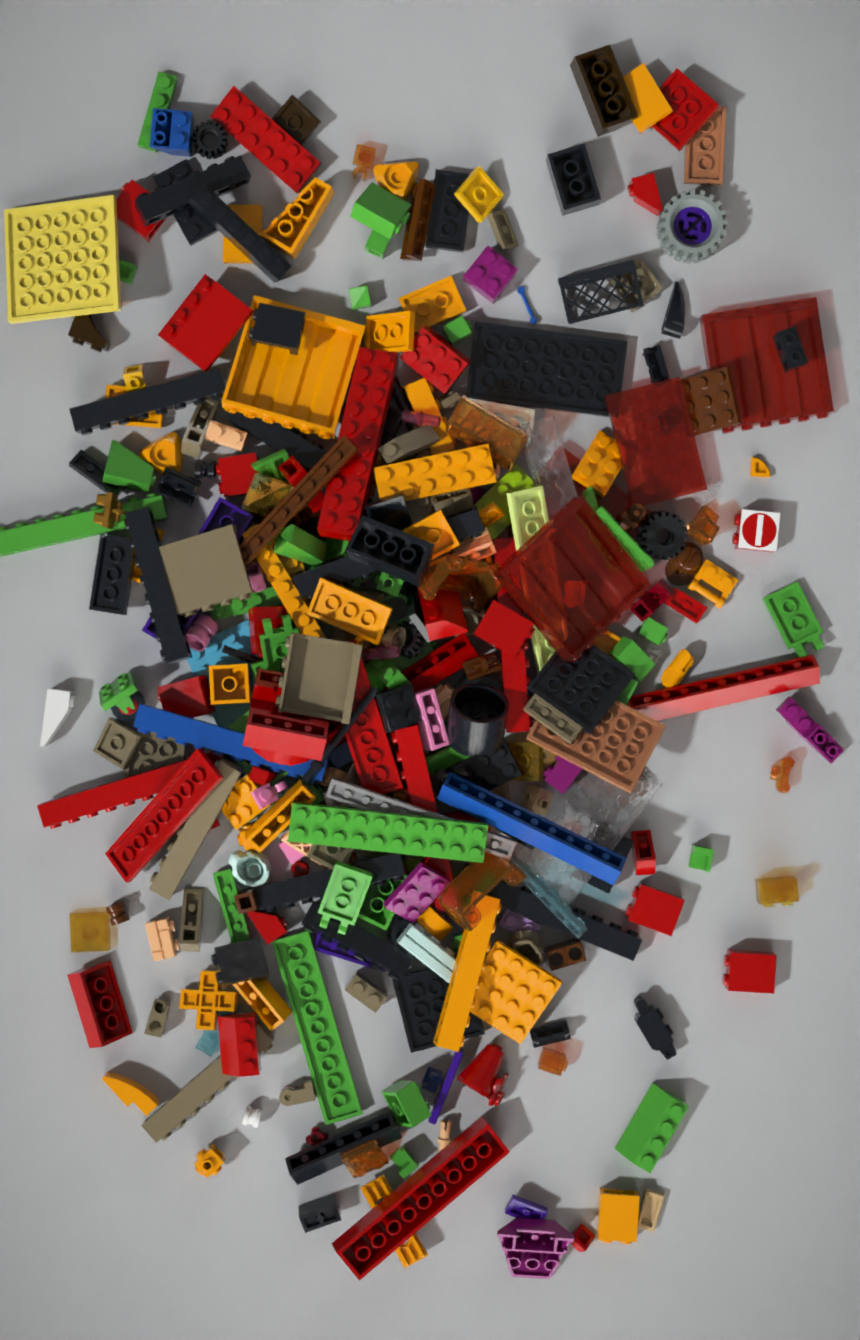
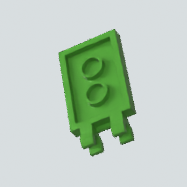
M798 581L762 598L787 649L793 648L797 658L807 656L803 645L811 642L815 651L824 648V644L819 637V634L824 632Z
M289 614L281 616L283 627L272 629L270 618L262 619L265 633L259 634L265 670L285 673V668H282L283 657L288 655V648H285L287 636L290 637L292 632L299 633L297 627L292 628Z
M336 860L318 913L322 914L319 927L326 929L331 917L341 921L337 933L345 935L348 925H355L373 873Z

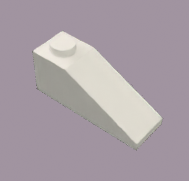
M47 689L40 746L49 745L72 711V707H75L76 696H74V691Z

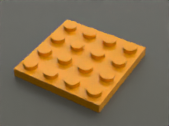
M497 939L484 958L486 965L480 973V987L475 991V1005L473 1009H470V1012L521 1044L561 986L562 980Z

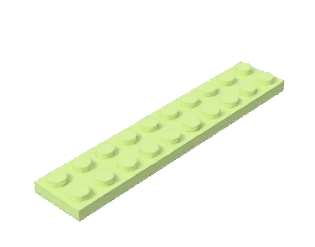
M543 485L506 493L528 620L534 623L532 628L535 631L531 636L537 674L568 636Z

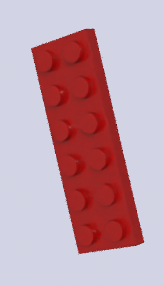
M235 86L230 89L210 116L296 193L301 191L322 164Z

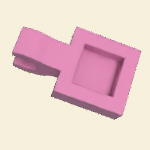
M285 781L273 787L268 783L252 791L251 795L259 809H262L277 801L276 794L285 790L288 786Z

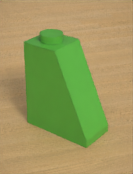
M112 440L102 482L148 493L149 487H154L156 476L152 475L154 467L116 440Z
M290 524L276 537L273 552L314 566L325 561L327 544L299 527Z

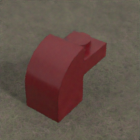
M661 579L643 593L632 604L630 610L643 622L660 605L672 597L675 591Z

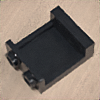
M259 303L258 309H255L253 314L255 325L250 327L249 339H251L252 345L256 346L257 343L289 349L290 354L298 355L306 312Z
M260 937L214 948L211 960L213 966L217 967L218 972L215 973L217 984H221L222 989H226L227 985L257 978L260 981L268 980L269 971Z

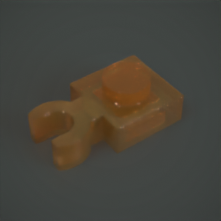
M357 144L353 159V165H356L357 168L353 170V179H356L357 173H362L363 181H366V168L372 169L376 148Z

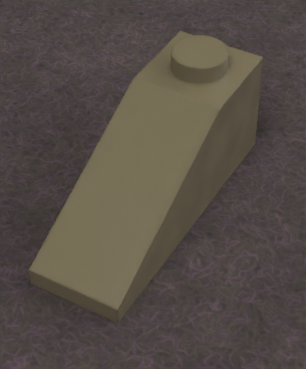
M209 398L205 400V403L196 406L182 438L181 453L200 459L207 442L205 435L210 420L214 421L219 401Z
M427 424L392 439L378 448L386 464L389 465L410 460L440 441V438L431 424Z
M184 889L179 935L181 951L200 952L203 889Z

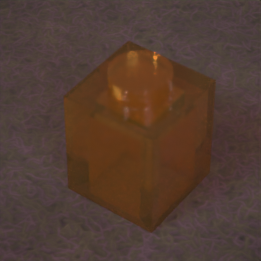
M543 1047L537 1065L540 1070L561 1076L562 1071H566L568 1060H566L565 1053Z

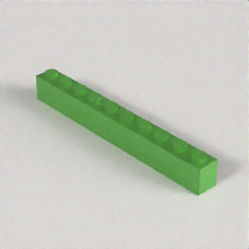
M157 493L149 494L146 499L140 500V497L128 499V503L122 504V510L127 511V513L149 507L152 509L155 522L169 519L165 498ZM102 506L91 507V511L77 510L73 511L72 515L66 517L65 514L53 516V519L46 521V518L34 520L35 523L27 525V522L16 524V528L12 529L1 527L0 557L126 529L124 523L126 516L121 515L120 522L114 521L113 529L104 528L102 525L93 522L95 512L104 513Z

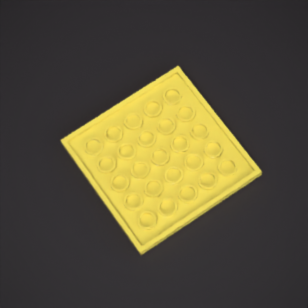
M114 195L4 209L9 323L15 324L121 311L117 202Z

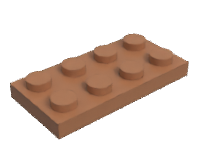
M719 107L685 145L683 184L722 186L726 107Z

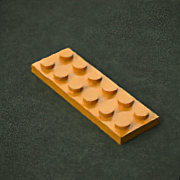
M489 443L373 468L379 498L383 499L402 492L405 502L497 482Z

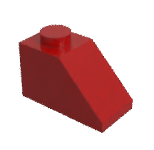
M654 173L631 178L630 185H627L629 196L633 197V201L636 204L659 216L663 208Z
M651 830L631 831V837L634 841L632 850L636 875L655 874L656 856Z
M259 909L246 912L267 945L288 931V922L284 916L280 917L278 913H266L265 910Z

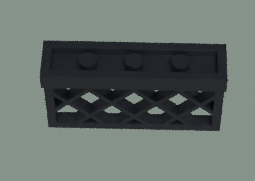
M634 260L558 278L568 324L644 306ZM633 272L634 281L630 287L620 282L624 274ZM621 275L619 280L614 278L615 276ZM607 278L617 282L611 292L602 287L603 282ZM602 280L600 285L597 284L595 281ZM587 283H593L598 286L593 296L583 291ZM618 284L629 289L623 299L613 294ZM634 284L636 286V291L632 289ZM583 285L581 290L576 286ZM573 287L579 291L574 301L566 297L565 289ZM600 288L609 293L604 304L594 298ZM630 290L638 295L639 303L631 305L624 301ZM581 293L591 298L585 308L575 303ZM611 295L621 301L616 309L606 306ZM592 300L602 305L600 311L596 314L587 310ZM622 303H625V304L628 305V306L621 307ZM573 305L584 310L579 318L571 319L570 310ZM604 307L608 309V311L602 312ZM585 312H587L588 314H590V315H588V316H584V317H583V315H584Z

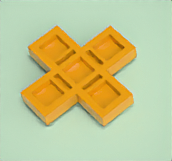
M201 971L199 990L181 989L179 1009L197 1010L196 1029L216 1031L218 1011H237L238 992L220 991V984H217L215 974L218 971Z

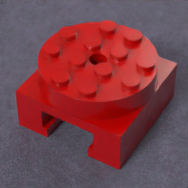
M258 668L243 746L251 747L268 762L293 766L305 763L311 759L321 761L327 741L328 719L287 712L279 713V707H275L277 695L281 696L282 688L279 687L280 676H284V673Z

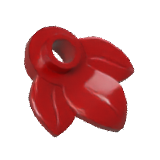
M508 1073L502 1079L500 1077L496 1079L492 1095L489 1098V1106L495 1105L498 1107L505 1094L501 1090L505 1085Z

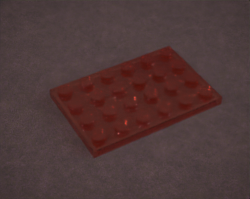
M680 377L604 396L632 505L639 503L646 506L707 490Z

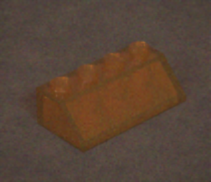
M465 395L458 402L445 430L451 437L459 439L468 447L489 443L492 460L502 468L510 471L522 456L530 436Z

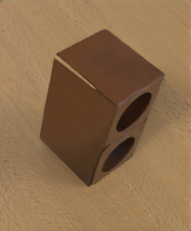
M578 938L550 945L544 949V956L551 971L586 961L581 940ZM572 947L581 949L582 956L580 959L572 960L569 958L568 952ZM553 953H560L563 956L564 960L560 966L551 964L550 957Z

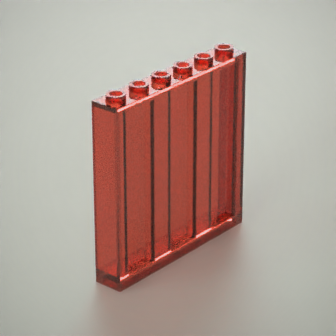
M816 297L701 315L699 321L707 372L730 366L742 424L716 431H722V434L734 432L736 428H741V431L753 429L755 425H760V428L770 427L774 422L784 425L791 423L790 420L798 419V422L810 420L809 417L817 416V419L829 417L828 414L834 412ZM795 326L808 363L801 368L785 373L772 336L777 332Z
M583 496L573 497L493 572L563 661L568 662L578 660L582 655L581 652L584 649L590 648L598 636L605 634L608 631L607 627L611 623L617 622L621 618V614L632 608L634 601L646 594L647 589L651 586L647 578Z

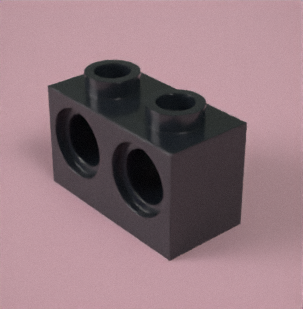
M795 326L777 332L772 336L785 373L801 368L808 363Z

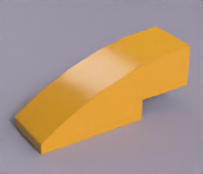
M107 1072L102 1077V1080L127 1107L134 1102L146 1116L160 1102L152 1092L132 1079L111 1072Z

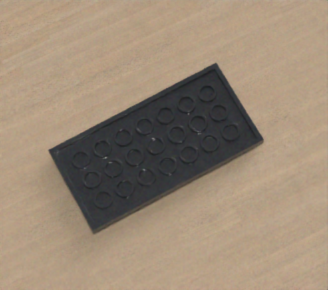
M475 322L470 359L472 362L469 367L466 397L501 404L618 418L628 341Z

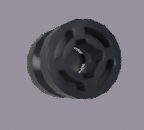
M196 459L195 478L202 479L207 477L208 479H215L216 460L204 462L202 459Z

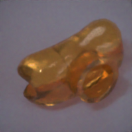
M788 756L781 758L778 766L772 765L770 780L776 781L775 788L781 793H787L790 790L789 775L795 765L793 758Z

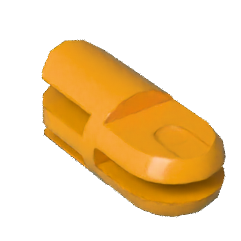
M680 650L663 672L661 683L664 687L677 686L694 664L695 658L687 650Z

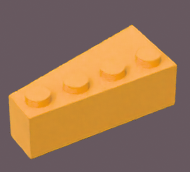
M315 177L298 194V197L292 203H289L285 210L259 234L260 237L271 246L296 259L335 194L332 186Z

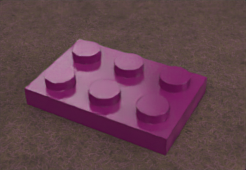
M420 862L383 904L386 909L414 923L448 886L450 880L447 876Z

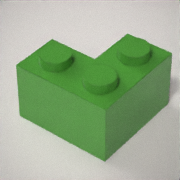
M380 651L365 665L371 687L374 685L379 689L377 694L386 686L391 690L410 683Z

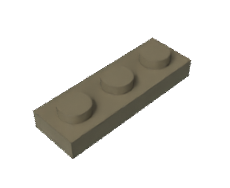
M534 694L523 708L524 712L570 745L583 728L537 694Z

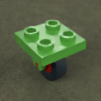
M131 671L127 674L119 675L116 681L111 684H105L99 691L100 705L104 711L111 708L113 715L122 721L135 720L139 704H145V699L142 693L138 691L135 676Z

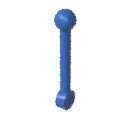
M520 286L517 292L522 296L531 317L530 322L536 324L538 320L534 317L527 301L525 288Z

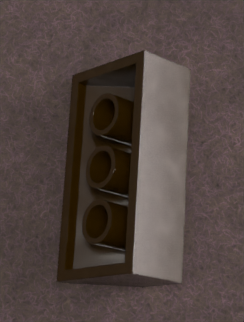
M611 45L574 57L570 67L597 137L616 131L638 118Z

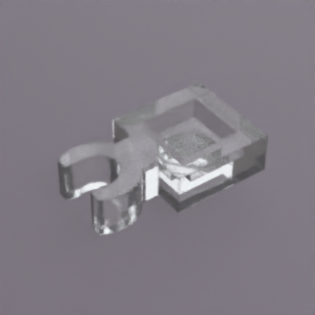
M715 473L708 476L707 484L701 482L690 497L704 508H708L718 494L714 488L723 483L722 478L718 483L713 482L712 478Z

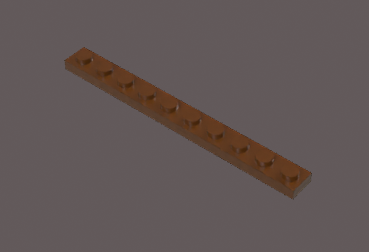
M345 435L336 442L241 543L240 549L246 569L357 453L359 449Z

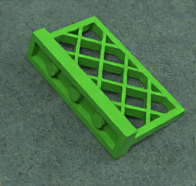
M602 505L588 518L593 526L639 575L654 565V560L627 531L625 532L617 524L616 519Z

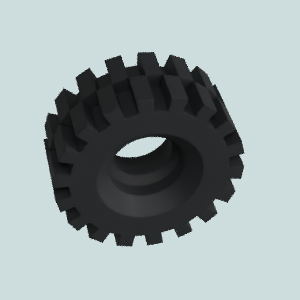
M660 510L659 512L653 511L651 515L647 514L644 516L646 519L640 522L641 528L637 527L636 530L639 532V535H636V539L640 540L638 544L650 557L659 560H669V557L675 558L676 553L680 554L682 552L680 548L686 546V543H683L684 539H688V535L684 534V532L688 531L687 527L683 526L685 522L679 519L678 515ZM661 528H666L669 532V537L664 543H660L656 539V534Z

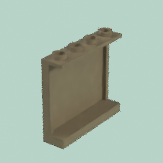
M231 524L158 547L177 615H184L185 618L196 615L195 611L202 610L207 612L213 610L215 605L227 606L232 604V600L238 598L240 601L251 598V594H255V590H252L236 535L239 534L237 526Z
M292 632L291 636L286 638L285 648H288V655L283 657L282 668H285L284 676H280L279 687L282 688L281 696L277 695L275 707H279L278 712L350 724L363 644Z

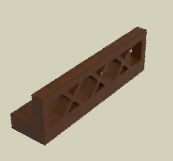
M419 179L418 183H414L410 203L412 206L409 211L411 217L406 224L400 256L402 260L422 261L436 188L435 184L426 179Z

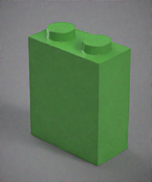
M371 182L355 201L350 217L391 239L395 233L399 234L403 223L407 224L411 217L409 211L412 205Z

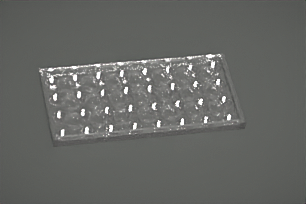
M582 769L564 794L561 792L557 794L550 803L546 815L542 814L541 816L612 851L663 783L646 769H643L630 794ZM519 844L511 856L515 863L567 906L572 903L593 876L536 847L532 850Z

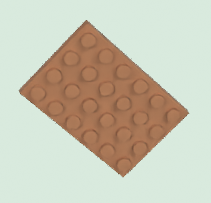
M616 700L593 732L589 735L581 730L571 745L537 720L526 739L631 794L666 725Z

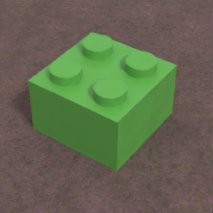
M399 1080L381 1091L398 1126L414 1127L432 1116L429 1111L430 1106L423 1099L421 1088L415 1081Z

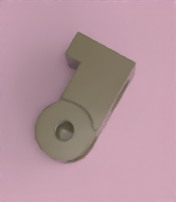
M155 998L144 1034L159 1038L163 1036L170 1002Z
M312 1078L305 1079L304 1085L285 1086L279 1096L280 1102L285 1106L315 1101L317 1098Z

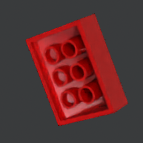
M204 274L159 332L158 336L170 347L207 372L254 311L219 283Z

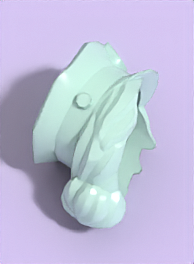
M237 850L231 853L229 857L232 874L242 885L259 887L267 884L270 880L273 867L265 854L255 851L243 853L241 850Z

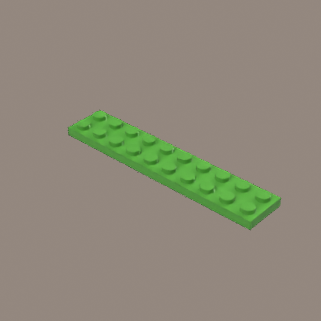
M293 801L288 841L483 863L488 823Z
M305 930L278 938L272 942L325 1124L328 1125L362 1115V1108L310 932Z

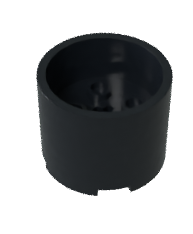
M473 683L456 689L451 695L446 729L450 747L468 757L484 754L491 756L498 752L503 745L509 710L507 697L497 688L486 684Z

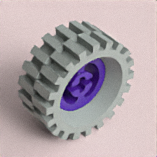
M691 189L687 194L685 191L680 192L677 197L675 195L669 203L667 202L659 216L656 228L659 229L657 239H661L660 246L662 249L666 247V254L668 256L673 254L675 256L674 260L678 262L680 259H684V263L689 264L691 260L694 263H699L701 259H708L711 254L713 255L727 234L728 219H724L727 214L726 210L721 211L722 203L720 201L715 203L713 201L714 195L704 196L706 191L700 190L699 194L695 193V189ZM697 218L701 220L704 226V233L701 232V222H699L694 230L692 229L688 232L685 238L680 234L678 224L682 225L681 233L684 234L688 227H691L696 222Z

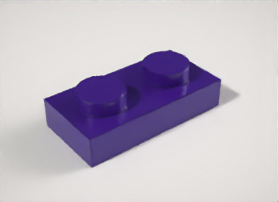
M514 1194L505 1207V1214L515 1218L544 1220L548 1213L547 1207Z

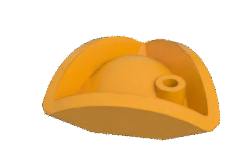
M416 161L377 164L374 166L373 172L381 188L405 201L411 194L414 183L417 181L419 164Z
M170 432L144 447L138 453V457L154 467L153 471L161 475L166 466L181 472L183 453H181V441L178 434Z

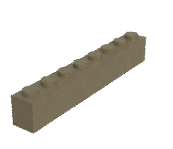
M225 756L221 761L217 760L214 764L224 778L187 818L185 825L182 824L176 832L178 835L177 840H172L167 848L170 851L168 856H163L158 865L161 867L159 872L155 871L150 879L152 884L149 889L167 900H170L244 770L243 766Z
M258 1021L260 1053L262 1051L266 1053L273 1046L274 1037ZM221 1054L144 1120L141 1126L156 1143L161 1139L165 1141L172 1134L171 1130L174 1127L180 1128L186 1122L185 1118L189 1114L195 1115L201 1109L200 1105L204 1101L206 1103L210 1102L215 1097L214 1093L218 1089L222 1091L229 1085L228 1080L233 1076L222 1074Z

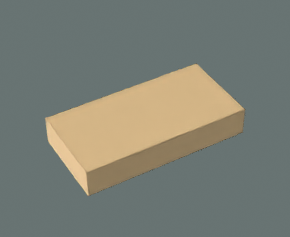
M645 1189L638 1215L639 1228L655 1231L665 1197L664 1193Z

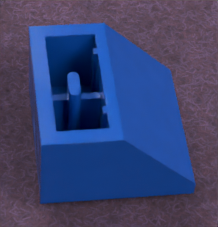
M153 108L150 148L170 155L191 157L192 133L195 121L193 113L190 111Z

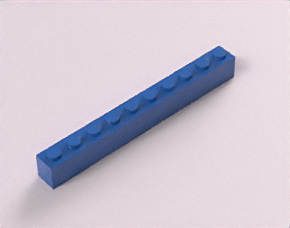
M143 703L139 704L133 727L138 728V732L149 734L150 731L157 733L156 737L167 740L168 737L176 739L175 742L178 744L186 745L188 742L194 744L196 749H202L203 751L206 748L212 749L213 754L224 756V753L232 755L231 759L241 762L243 759L250 760L251 765L258 767L264 764L269 766L271 771L279 773L281 770L288 771L287 775L299 778V775L304 776L311 767L310 763L313 761L311 759L305 763L293 766L268 762L251 747L243 746L245 736L243 732ZM329 757L324 761L322 769L319 772L317 771L309 782L318 783V780H323Z
M451 772L448 774L437 798L611 885L615 884L627 859Z

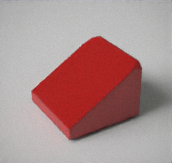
M253 766L249 780L261 785H267L277 777L278 773L262 766Z
M580 1223L571 1233L575 1239L570 1244L577 1251L584 1252L595 1238V1235L585 1225Z

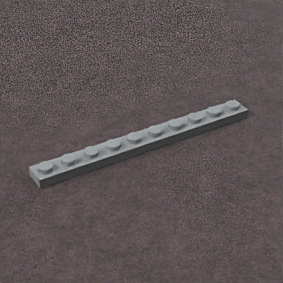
M334 777L330 781L325 796L359 809L453 819ZM488 831L485 852L510 860L517 842L512 838Z

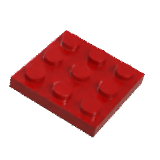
M676 68L659 88L673 112L651 127L680 152L720 106Z

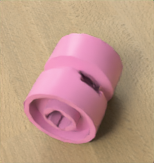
M199 615L192 623L193 626L187 630L186 635L190 648L196 651H204L210 643V639L215 636L219 628L212 618L206 615Z

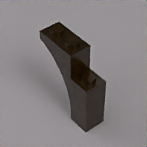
M91 314L74 317L68 336L73 339L72 342L81 346L84 343L91 345L90 349L100 353L102 350L108 352L110 344L96 329Z

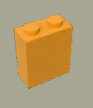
M599 1188L596 1232L598 1240L604 1243L620 1241L622 1244L637 1242L640 1199L637 1190Z

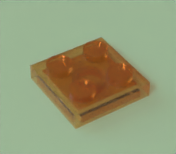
M376 1139L340 1155L342 1162L354 1179L362 1177L372 1170L380 1169L389 1163L386 1154Z

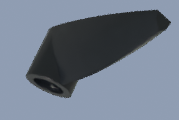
M675 281L661 334L680 339L685 326V302L680 283Z

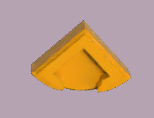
M751 457L750 477L769 478L770 471L766 464L759 458Z

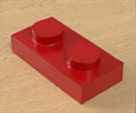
M674 587V595L665 601L664 604L697 624L707 607Z

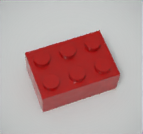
M428 325L423 326L414 337L413 351L403 352L400 356L401 360L444 394L450 391L472 362Z

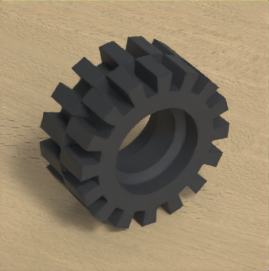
M207 120V123L201 122V125H197L195 127L196 131L193 130L192 141L197 153H200L203 158L205 156L207 159H210V157L216 159L217 155L222 156V152H225L227 150L226 146H228V137L222 125H218L216 121L211 123L210 120ZM208 133H213L217 136V143L212 147H208L203 143V137Z
M409 621L397 624L405 628L406 636L409 633H413L414 638L409 646L403 645L399 651L394 652L405 658L418 657L417 653L422 654L423 651L421 649L426 648L424 643H427L416 626L411 625Z

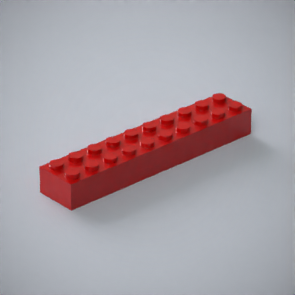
M359 347L338 436L339 440L345 435L359 450L327 484L317 527L320 536L350 541L362 515H365V504L368 502L374 475L373 468L376 466L379 453L378 448L381 445L399 365L397 353Z
M481 1116L331 1244L336 1253L360 1281L510 1153V1151Z

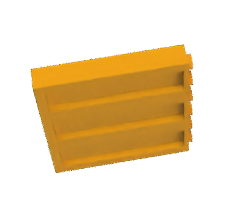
M254 295L250 306L253 311L258 309L259 303L306 312L298 355L290 354L289 349L260 343L253 346L251 339H249L250 327L255 325L253 312L244 325L221 401L222 408H225V411L230 413H243L248 418H261L266 423L273 424L276 422L284 428L292 429L294 427L306 434H311L312 432L319 434L318 436L324 439H334L352 380L359 347L362 346L366 326Z

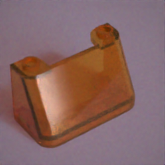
M448 554L430 562L428 572L418 588L423 598L431 601L440 589L458 592L463 600L467 601L469 598L475 603L473 605L474 609L482 610L509 578L505 573L504 567L498 563L495 564L456 554Z
M485 852L484 862H472L439 894L438 902L459 927L472 931L481 920V914L475 905L502 879L508 885L517 886L527 876L509 860Z

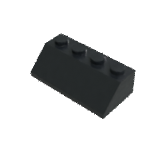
M362 515L345 550L348 557L352 560L420 587L428 572L435 545Z

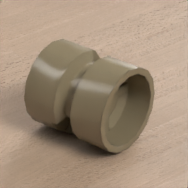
M387 623L381 641L377 646L399 651L406 640L405 628Z

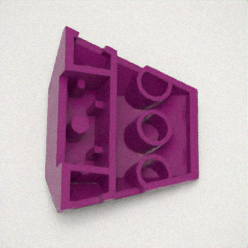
M515 1218L497 1231L512 1277L550 1279L558 1267L562 1255L566 1254L570 1242L572 1243L575 1239L573 1234L555 1220Z

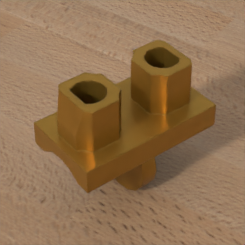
M107 492V494L97 495L96 505L105 506L104 513L95 512L94 523L102 525L104 528L113 529L114 521L120 522L121 515H125L127 511L122 510V502H117V494Z

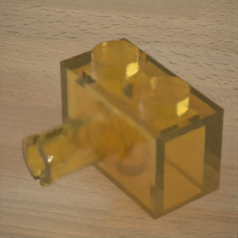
M794 876L755 879L757 902L763 905V907H774L775 903L789 906L794 905L793 902L799 901L797 878Z

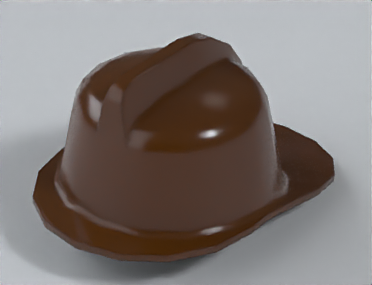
M684 542L686 546L680 548L682 552L680 554L676 553V557L670 558L666 564L665 575L668 581L674 585L682 586L688 584L702 565L703 552L698 545L692 542Z

